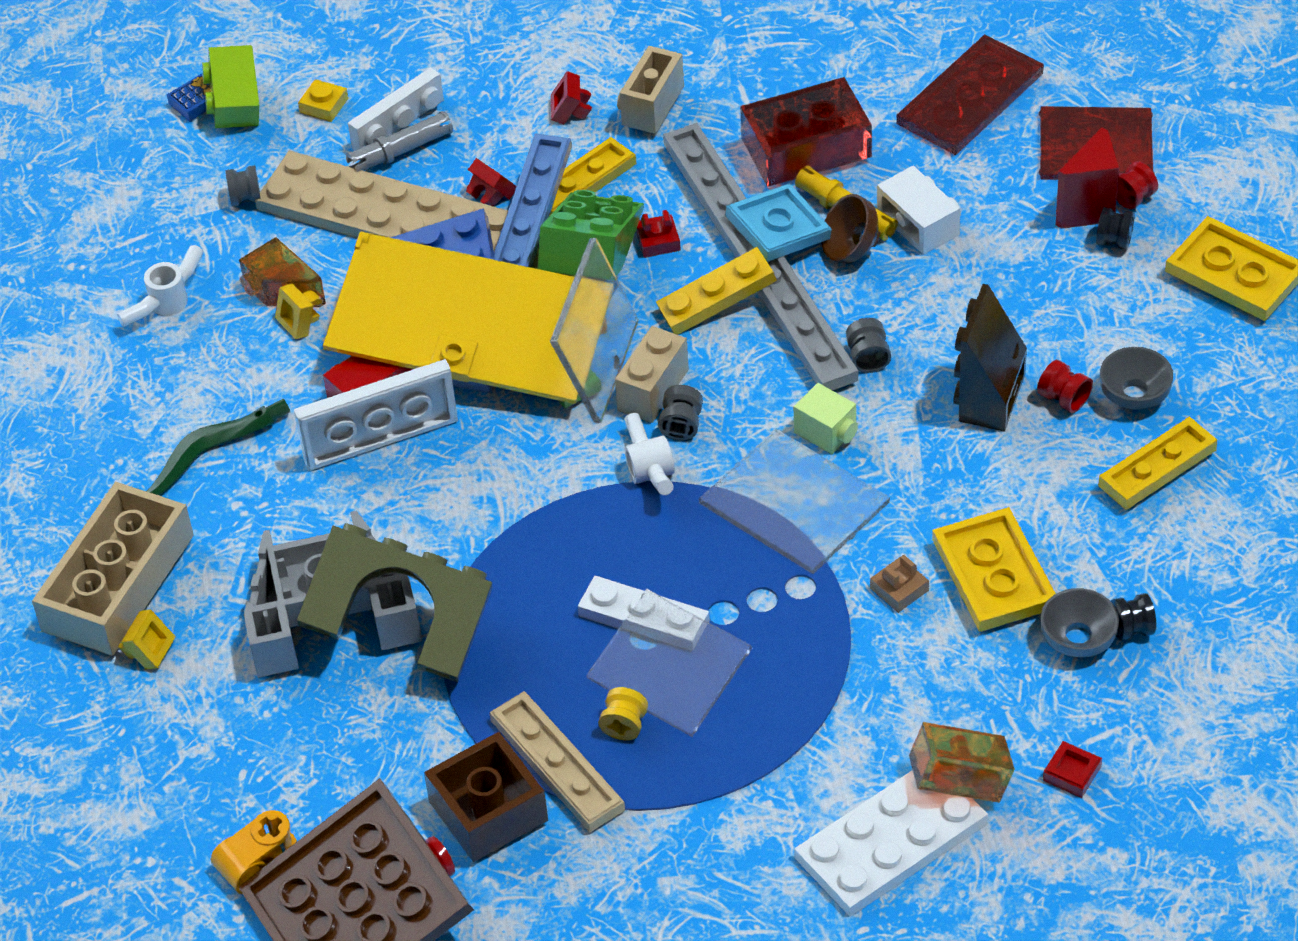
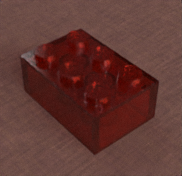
M845 77L740 106L741 139L767 187L796 179L800 170H804L806 166L812 167L817 172H822L872 157V124Z

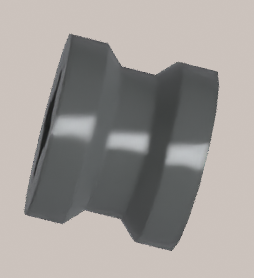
M255 165L248 166L245 171L226 170L232 207L239 206L242 201L250 200L255 203V199H261Z

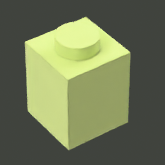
M817 383L793 406L794 433L830 454H833L843 443H849L857 432L856 403L820 383Z

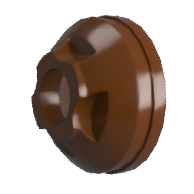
M857 194L846 195L833 205L825 219V222L832 229L829 240L821 242L822 248L829 259L849 264L862 258L872 247L877 245L880 237L878 215L874 205L866 198ZM864 229V233L860 239V234Z

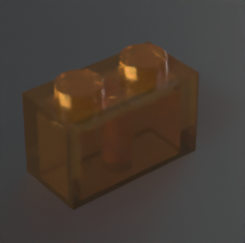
M927 722L922 723L909 753L917 789L1000 803L1015 770L1005 736Z

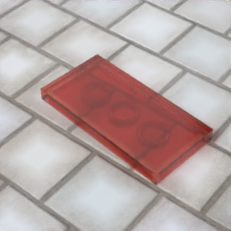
M984 34L896 115V124L957 155L1043 74L1044 64Z

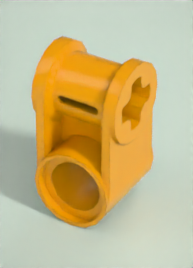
M276 810L265 811L233 836L223 840L212 852L211 864L239 894H242L239 889L242 883L283 853L280 847L282 843L285 850H287L297 842L295 836L290 832L291 826L287 816ZM265 824L267 825L269 830V833L267 834L264 829Z

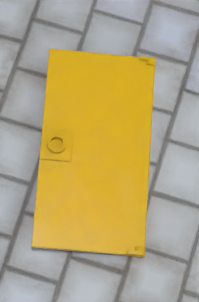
M360 231L323 343V350L411 369H417L446 359L451 369L452 379L471 381L576 404L602 311L609 293V284Z

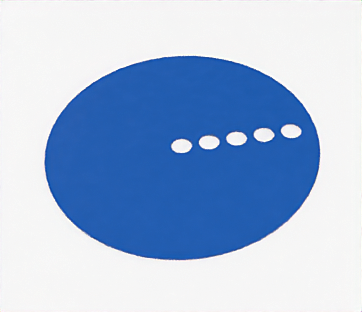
M651 481L639 484L625 482L589 489L551 502L528 514L493 540L470 566L487 574L486 580L492 582L490 597L458 683L444 678L451 704L461 724L474 742L477 744L489 736L500 732L491 722L490 712L525 691L625 802V810L633 811L671 809L716 799L747 787L791 759L819 730L837 702L845 682L850 661V618L844 594L837 578L821 553L794 526L751 500L726 491L682 482H672L673 490L668 495L660 494ZM598 576L707 611L716 603L728 602L737 607L739 616L734 622L727 625H719L710 620L694 652L661 642L652 650L641 651L634 648L630 642L633 633L580 617L578 615V604L593 577ZM794 577H807L815 583L816 590L808 598L796 599L786 592L785 586L787 582ZM766 589L772 591L777 596L778 601L773 609L766 612H758L748 606L747 598L755 590ZM613 688H631L641 693L648 701L647 712L640 719L642 725L640 734L633 740L624 741L612 738L599 727L598 720L603 710L607 709L605 705L607 694ZM501 733L544 791L558 797Z

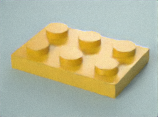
M1209 216L1200 223L1166 260L1165 272L1263 321L1268 319L1298 285V259Z
M1010 507L932 530V541L979 632L1041 614L1047 600L1056 594Z

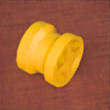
M616 687L611 689L605 700L607 709L602 711L598 720L599 727L612 738L624 741L633 740L640 734L642 727L640 719L647 712L648 701L641 693L631 688Z

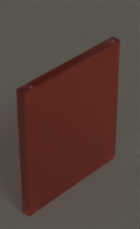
M1040 107V179L1058 180L1059 170L1101 127L1109 132L1119 166V173H1125L1126 168L1136 161L1143 162L1153 171V113L1151 108Z

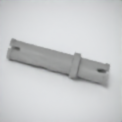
M441 111L435 116L387 137L379 136L373 139V143L347 153V163L359 160L358 163L349 166L355 168L357 172L365 171L381 163L389 164L394 161V157L446 134H451L453 132L452 123L440 126V124L450 120L445 111Z

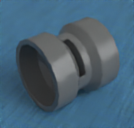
M861 318L848 326L846 339L851 349L852 362L858 371L873 373L884 369L891 361V351L888 343L885 341L886 333L881 321L875 318Z
M688 385L671 386L664 393L662 402L664 410H662L659 417V430L667 438L679 441L689 440L698 432V415L702 410L703 396L698 390Z

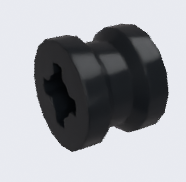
M1103 207L1097 229L1096 244L1105 246L1108 243H1114L1120 249L1128 250L1133 232L1135 212L1126 211L1123 214L1115 213L1112 208Z
M1147 593L1137 594L1133 600H1125L1122 597L1111 600L1118 613L1119 626L1116 637L1119 640L1129 639L1135 633H1140L1144 636L1155 633L1156 614L1153 602Z

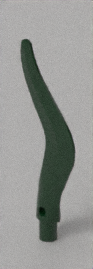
M281 399L267 407L262 406L242 418L205 426L189 433L179 442L158 478L146 492L160 496L180 478L202 452L273 425L275 420L290 413L288 404L284 399Z

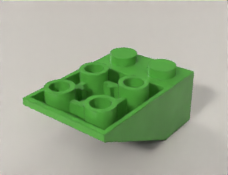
M590 190L571 192L540 226L538 269L613 281L623 268L644 209V203L633 202L631 197L624 195L605 198L596 196V193Z

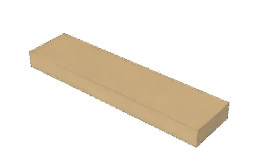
M525 691L490 712L491 722L589 833L625 811V802Z

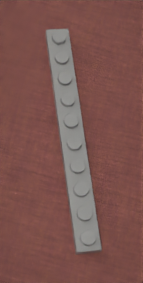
M698 123L663 134L664 146L734 256L737 258L754 249L725 216L727 205L744 200L746 197ZM782 256L769 261L768 264L773 270L777 281L759 290L758 293L815 383H820L831 390H835L857 382L858 369L785 257Z

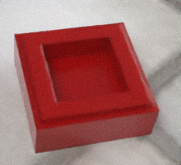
M1062 741L1043 772V781L1083 798L1102 767V758Z

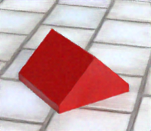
M1101 127L1059 170L1056 226L1070 228L1099 224L1103 207L1112 208L1116 213L1119 166L1108 130Z

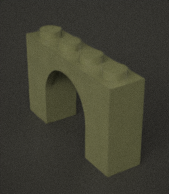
M345 523L343 529L332 525L297 618L299 626L339 640L353 601L359 590L367 582L385 574L409 576L426 588L434 603V618L417 662L418 669L458 683L492 591V582L486 580L487 574L469 566H463L462 571L446 566L447 559L430 552H424L422 557L406 552L408 548L406 544L391 538L384 537L382 543L367 538L368 531L352 524Z

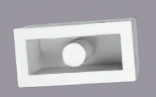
M914 165L877 185V209L891 218H895L898 221L896 230L923 255L960 235L961 209L958 203L952 197L945 195L929 176L923 175Z

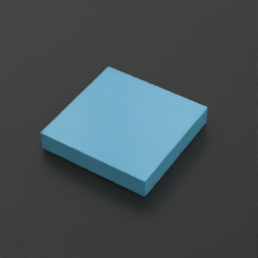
M790 183L726 206L725 216L753 248L758 247L767 262L829 240L832 229Z

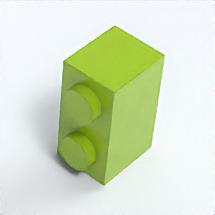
M252 45L208 47V62H202L203 84H210L211 92H205L206 113L214 115L215 128L259 126L260 105Z

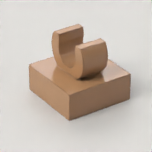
M902 555L870 578V589L899 613L929 591V580L917 571L915 563L905 555Z

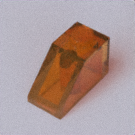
M277 237L239 259L242 272L240 277L242 287L248 295H255L266 306H277L279 288L289 284H293L302 294L306 291H314L322 299V304L313 307H321L326 304L321 277Z

